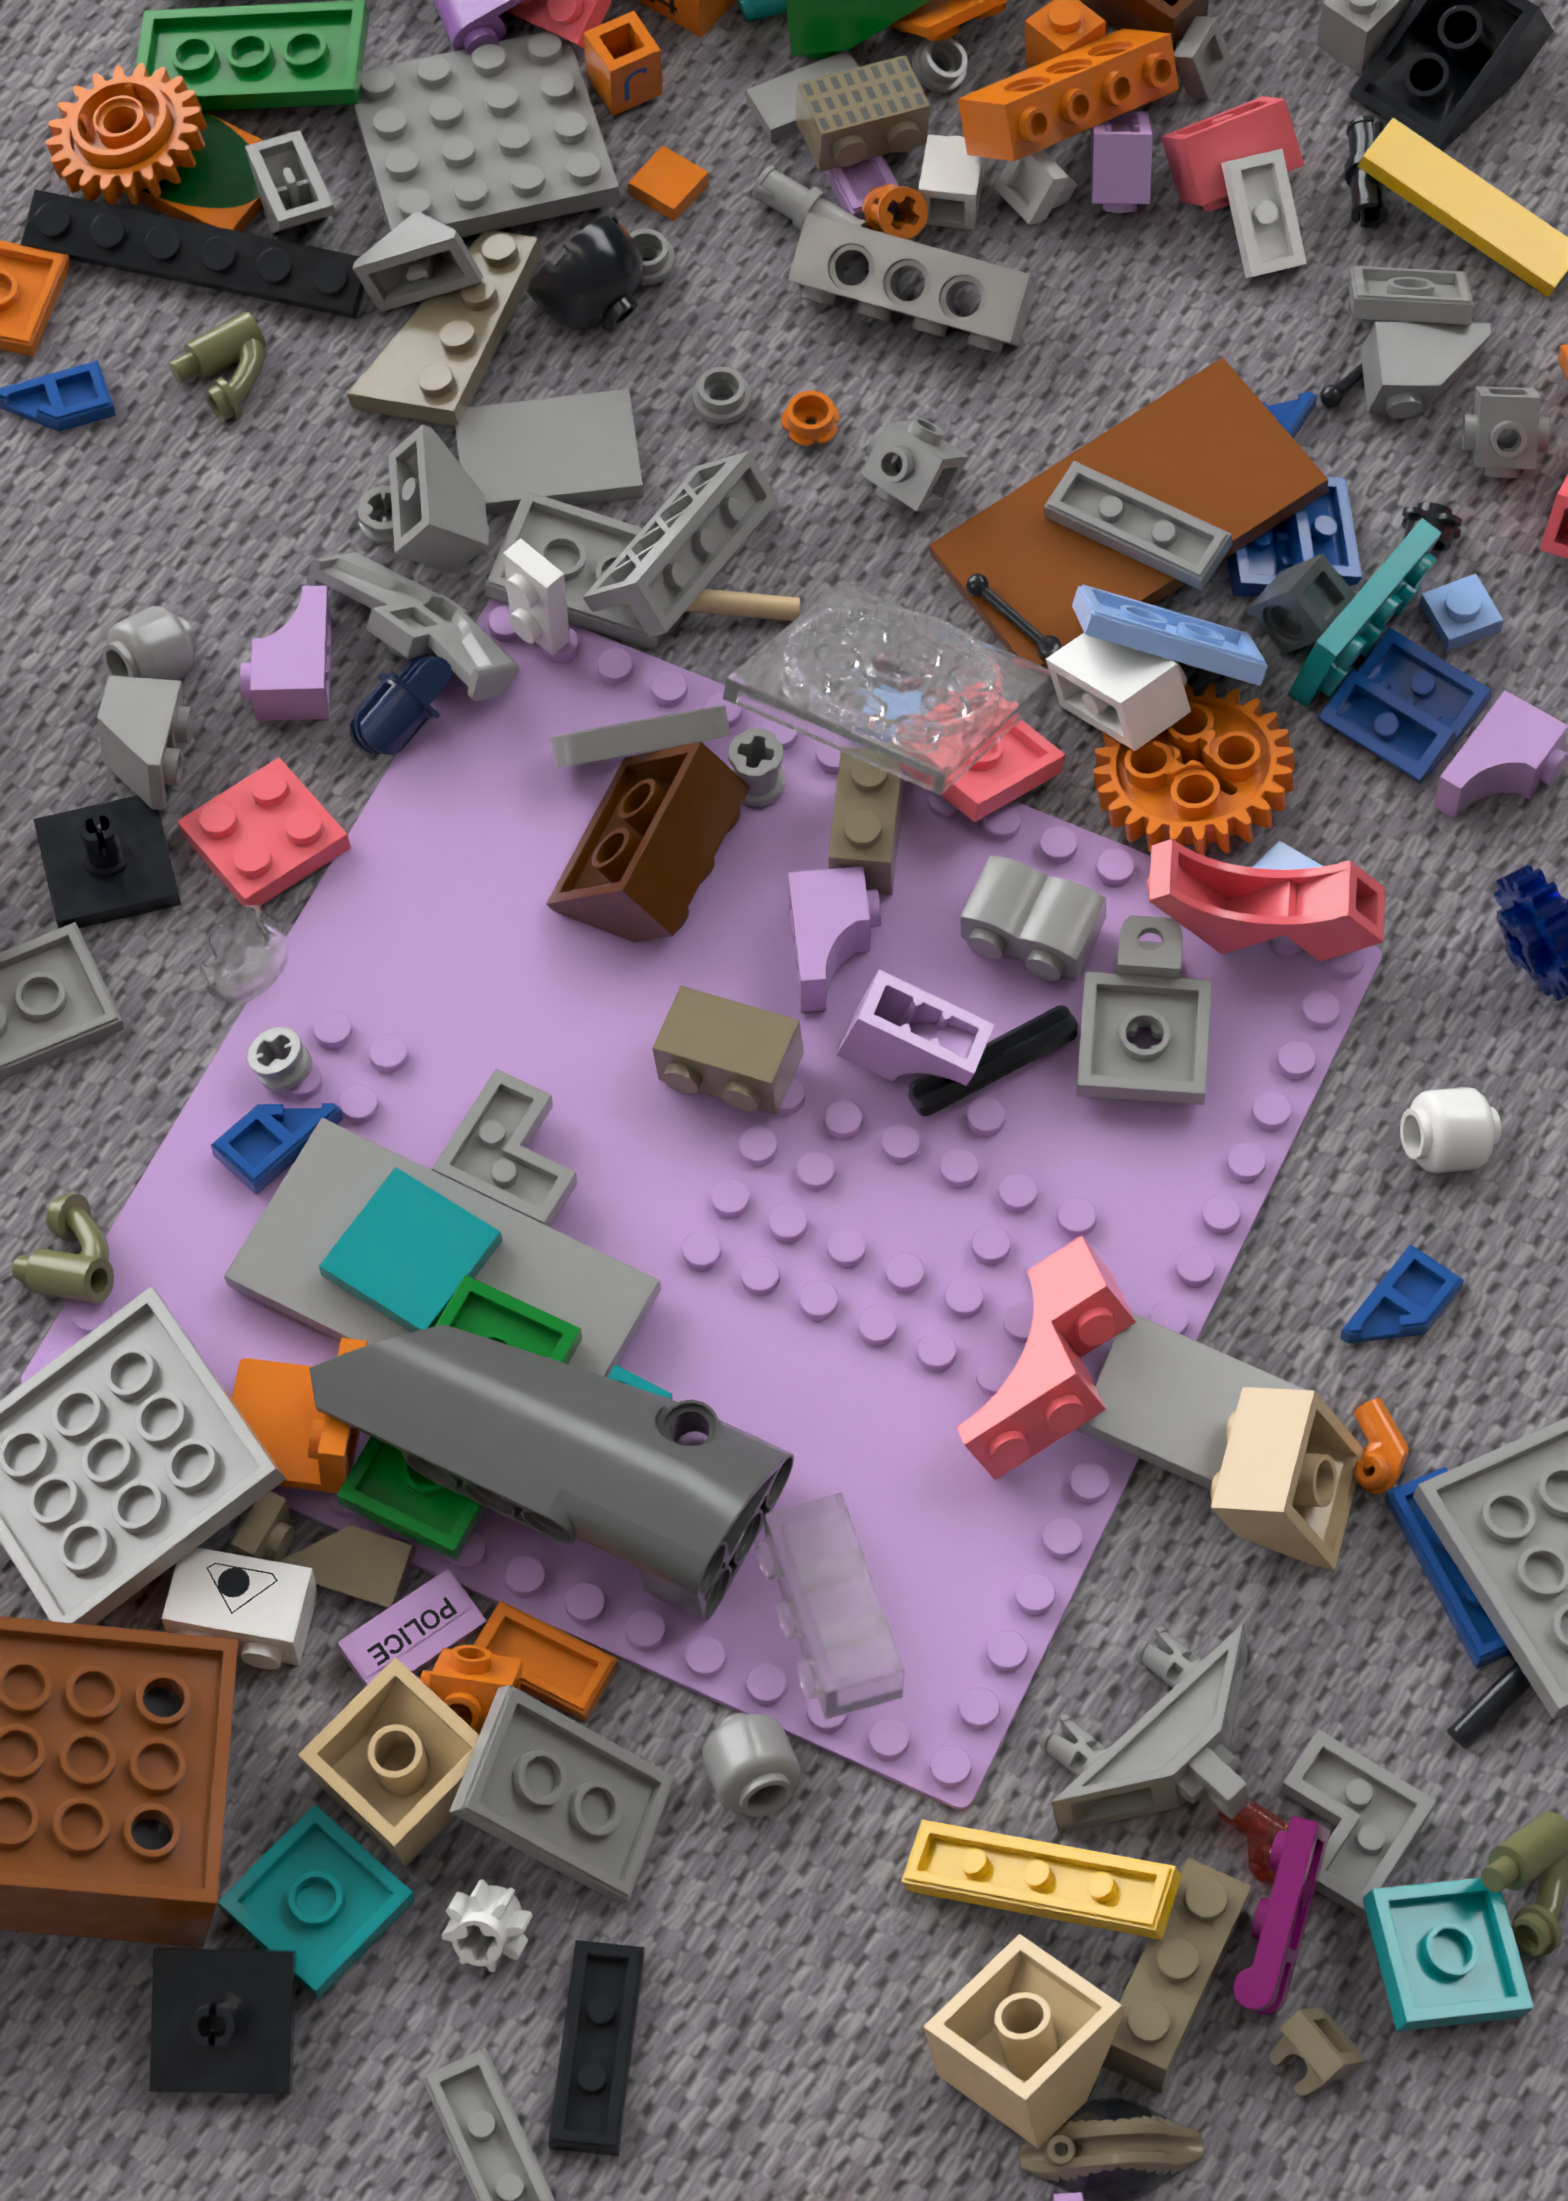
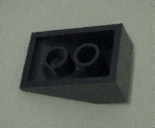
M1414 0L1348 94L1351 98L1390 122L1392 118H1395L1435 147L1444 151L1521 78L1553 33V29L1540 7L1528 0Z

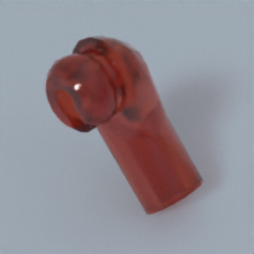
M1249 1798L1250 1803L1233 1819L1228 1818L1219 1811V1819L1247 1836L1248 1865L1252 1876L1263 1883L1274 1884L1277 1872L1269 1869L1270 1854L1278 1831L1284 1830L1288 1832V1824L1251 1798Z

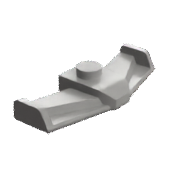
M355 551L314 559L311 562L306 580L308 585L330 587L371 608L366 630L385 642L388 649L395 655L414 659L422 655L435 653L438 657L447 660L451 670L468 686L467 694L473 701L477 702L503 695L519 671L518 664L467 614L464 608L447 596L439 595Z

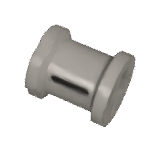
M763 728L747 729L744 733L736 735L729 745L728 760L733 767L732 770L750 786L742 802L749 806L762 807L771 804L781 796L785 788V773L781 766L784 758L783 745L777 740L773 732Z

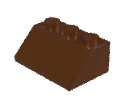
M701 741L624 757L546 905L556 913L632 942L673 936L686 922L689 915L688 906L700 883L712 872L715 865L714 856L725 835L738 822L740 817L739 808L750 786Z

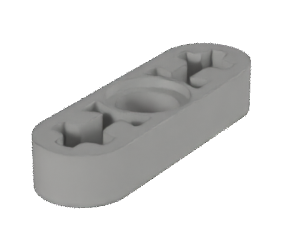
M718 705L569 732L549 738L555 768L723 738L730 736L726 707L725 705Z

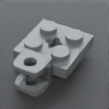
M1129 916L1124 921L1120 931L1116 974L1085 971L1076 1096L1204 1105L1212 980L1180 978L1183 936L1179 923L1173 918ZM1146 933H1154L1160 936L1163 942L1139 941V938ZM1139 1027L1151 1028L1152 1037L1162 1039L1159 1045H1153L1151 1049H1139L1136 1044L1130 1043L1127 1037L1137 1036Z

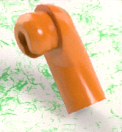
M1375 1398L1359 1406L1353 1413L1369 1442L1361 1460H1357L1354 1466V1476L1365 1491L1380 1494L1390 1490L1398 1482L1409 1455V1447L1383 1400Z

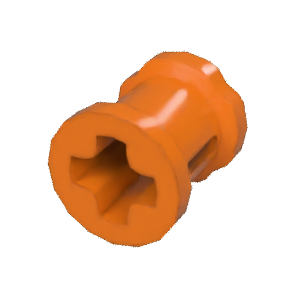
M887 183L881 187H874L865 196L862 204V211L865 221L868 222V228L903 239H910L919 234L925 227L928 218V206L924 197L917 190L906 186ZM891 201L897 202L896 207L902 212L899 221H894L892 213L887 211Z

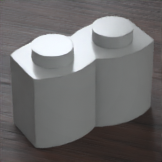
M990 855L960 916L961 937L967 941L973 951L984 957L999 959L1004 956L1020 959L1025 962L1030 972L1040 978L1050 981H1056L1060 978L1077 980L1106 920V898L1081 884L1062 878L1048 877L1024 863L1001 856Z

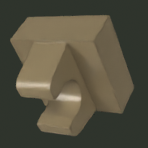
M1323 2007L1299 2009L1279 2028L1284 2034L1269 2055V2059L1275 2067L1283 2066L1291 2061L1295 2055H1299L1304 2059L1307 2065L1306 2076L1293 2088L1300 2096L1315 2094L1335 2081L1346 2080L1367 2061Z

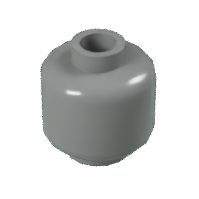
M151 606L114 624L110 628L106 638V646H104L102 651L104 665L111 676L180 680L186 677L192 669L196 637L192 627L184 618L177 617L166 608Z
M747 1713L730 1715L718 1724L716 1730L710 1734L703 1746L702 1763L722 1805L733 1812L747 1814L751 1817L770 1815L788 1803L792 1797V1792L800 1781L801 1766L780 1722L768 1715Z

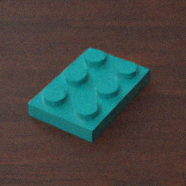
M1423 518L1417 523L1316 641L1290 688L1288 696L1307 708L1320 692H1323L1330 698L1338 690L1352 670L1350 667L1360 654L1365 657L1385 633L1387 629L1385 625L1394 613L1400 616L1421 590L1419 585L1437 562V559L1430 552L1441 535L1439 530Z

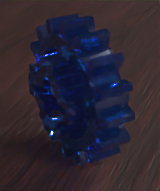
M1527 864L1496 880L1495 883L1499 890L1494 892V897L1502 908L1497 911L1496 920L1502 929L1506 946L1504 949L1515 967L1520 965L1524 968L1534 982L1539 980L1546 996L1553 994L1556 1001H1560L1568 997V900L1559 894L1554 881L1547 884L1544 873L1540 868L1534 871L1532 866Z

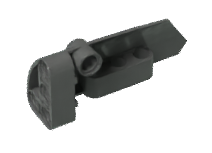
M447 1325L418 1330L382 1340L309 1368L317 1411L401 1450L404 1460L413 1470L442 1487L551 1539L571 1544L577 1537L633 1564L639 1570L645 1592L703 1621H707L721 1603L779 1499L794 1463V1455L719 1420L714 1410L704 1402L693 1399L677 1402ZM689 1432H700L708 1436L706 1441L698 1446L677 1444L680 1437Z

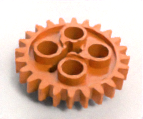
M1210 683L1203 696H1194L1190 684H1186L1184 688L1191 712L1136 751L1103 732L1105 747L1095 749L1097 768L1093 769L1101 811H1109L1112 828L1125 825L1127 841L1130 843L1146 834L1149 852H1151L1152 845L1173 839L1184 847L1185 845H1194L1196 853L1204 856L1207 852L1208 843L1216 842L1220 849L1227 853L1230 852L1229 837L1237 835L1242 840L1250 843L1253 841V823L1270 829L1273 826L1271 810L1285 811V793L1294 790L1293 748H1290L1288 730L1279 729L1278 714L1271 712L1262 715L1260 699L1255 698L1242 706L1239 689L1234 688L1222 699L1217 698L1215 684Z

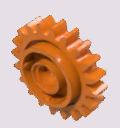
M139 63L133 75L126 77L121 65H118L114 69L113 79L105 81L100 74H93L94 88L91 90L75 85L72 89L77 98L76 103L59 102L57 104L63 119H54L48 122L49 129L53 137L46 140L47 148L52 156L50 160L59 179L65 180L69 191L73 194L82 190L86 200L95 201L103 193L108 205L114 206L119 200L120 195L127 193L130 202L134 205L139 201L140 191L145 188L152 195L158 197L161 195L159 182L166 179L171 183L179 184L181 179L176 168L178 166L195 167L196 161L191 150H200L205 147V142L200 132L207 129V124L202 115V108L194 90H188L182 76L171 80L165 67H160L150 77L144 63Z

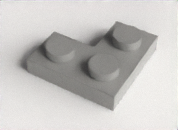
M498 1069L494 1070L432 1168L433 1171L551 1227L577 1185L575 1171L527 1149L553 1107L552 1095Z
M1320 1729L1316 1731L1285 1778L1281 1793L1337 1826L1328 1839L1315 1890L1362 1919L1366 1916L1362 1898L1371 1889L1385 1887L1433 1812L1436 1804L1435 1799Z

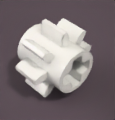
M479 1880L470 1897L458 1891L454 1895L446 1910L451 1919L442 1933V1939L452 1941L454 1950L460 1957V1963L486 1966L490 1972H495L503 1954L514 1960L520 1957L528 1942L523 1933L532 1918V1912L521 1910L520 1902L514 1895L515 1889L512 1887L506 1889L495 1885L488 1886L485 1880Z

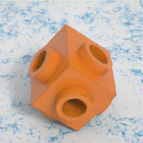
M460 1645L453 1649L443 1648L433 1670H423L420 1680L480 1735L497 1689L511 1685L520 1690L523 1659L492 1655L488 1649L476 1645Z

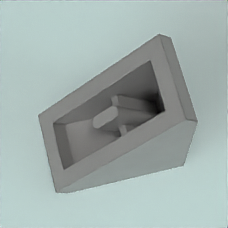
M300 130L245 146L272 234L335 214L334 204Z
M417 210L354 262L352 268L379 312L479 284L483 278L482 272L458 232Z

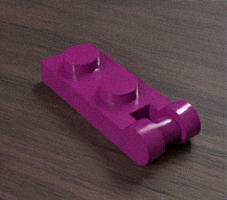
M1291 1816L1288 1832L1279 1830L1273 1842L1269 1869L1277 1873L1270 1899L1262 1897L1254 1914L1251 1936L1253 1939L1259 1940L1253 1965L1242 1970L1233 1982V1993L1238 2003L1260 2015L1269 2016L1276 2014L1283 2008L1286 2002L1330 1835V1830L1320 1823L1296 1816Z

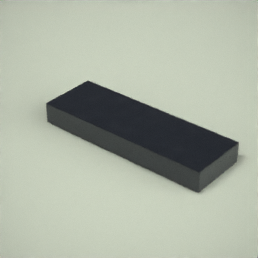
M581 1940L575 1941L548 2139L549 2149L619 2156L645 1947Z

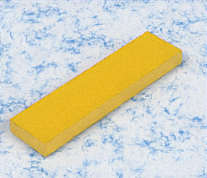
M1395 118L1391 119L1359 162L1357 167L1545 296L1549 297L1568 273L1567 236Z
M922 1820L901 1883L907 1890L918 1894L1162 1940L1182 1875L1176 1866Z

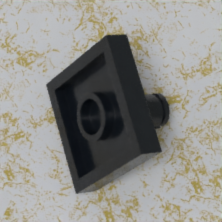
M138 795L33 819L58 929L76 922L78 928H83L181 905L159 810L151 809Z
M153 1949L149 2092L292 2093L297 1950Z

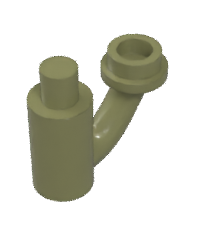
M245 311L185 343L184 349L186 353L170 361L168 364L174 378L181 383L196 374H199L202 380H206L239 362L229 383L220 377L213 381V387L205 391L211 409L221 422L229 418L237 420L243 416L240 403L245 399L262 370L266 342L255 319L249 312Z
M68 1193L64 1196L56 1197L47 1209L46 1223L48 1229L63 1241L76 1242L79 1240L82 1247L81 1253L74 1254L41 1248L33 1252L31 1256L19 1255L13 1262L12 1274L16 1280L25 1281L28 1288L34 1293L101 1303L110 1295L114 1285V1270L109 1262L107 1240L99 1226L91 1218L89 1202L83 1195Z
M1549 1811L1541 1813L1493 1848L1488 1857V1866L1481 1872L1483 1884L1494 1893H1499L1505 1888L1513 1891L1521 1890L1540 1876V1885L1535 1904H1529L1521 1908L1515 1914L1511 1924L1518 1950L1530 1957L1544 1956L1552 1953L1559 1947L1562 1939L1558 1918L1568 1886V1822L1561 1815Z

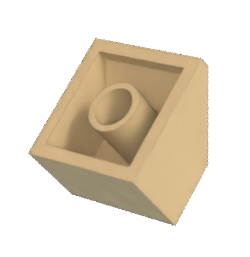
M1242 1387L1237 1409L1228 1420L1226 1432L1228 1443L1221 1470L1215 1474L1211 1484V1509L1239 1538L1305 1563L1335 1570L1357 1484L1354 1476V1466L1357 1460H1361L1365 1451L1364 1448L1314 1390Z
M395 1657L298 1756L310 1778L396 1860L406 1867L455 1817L449 1811L479 1734Z
M1019 1934L923 2027L937 2075L1039 2149L1087 2102L1122 2020L1124 2011L1123 2006Z

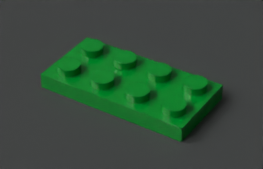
M365 0L144 11L136 67L139 63H144L150 77L160 67L166 68L171 80L182 76L188 90H194L203 111L359 104L369 12Z
M464 1275L435 1327L441 1325L451 1326L565 1364L570 1362L582 1340L581 1328L467 1275ZM373 1437L369 1438L337 1493L340 1505L454 1560L458 1559L486 1507L423 1477L406 1463L401 1450Z

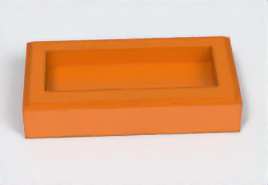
M501 1600L474 1643L476 1646L488 1649L492 1655L523 1659L520 1690L584 1722L589 1718L618 1668L617 1658Z

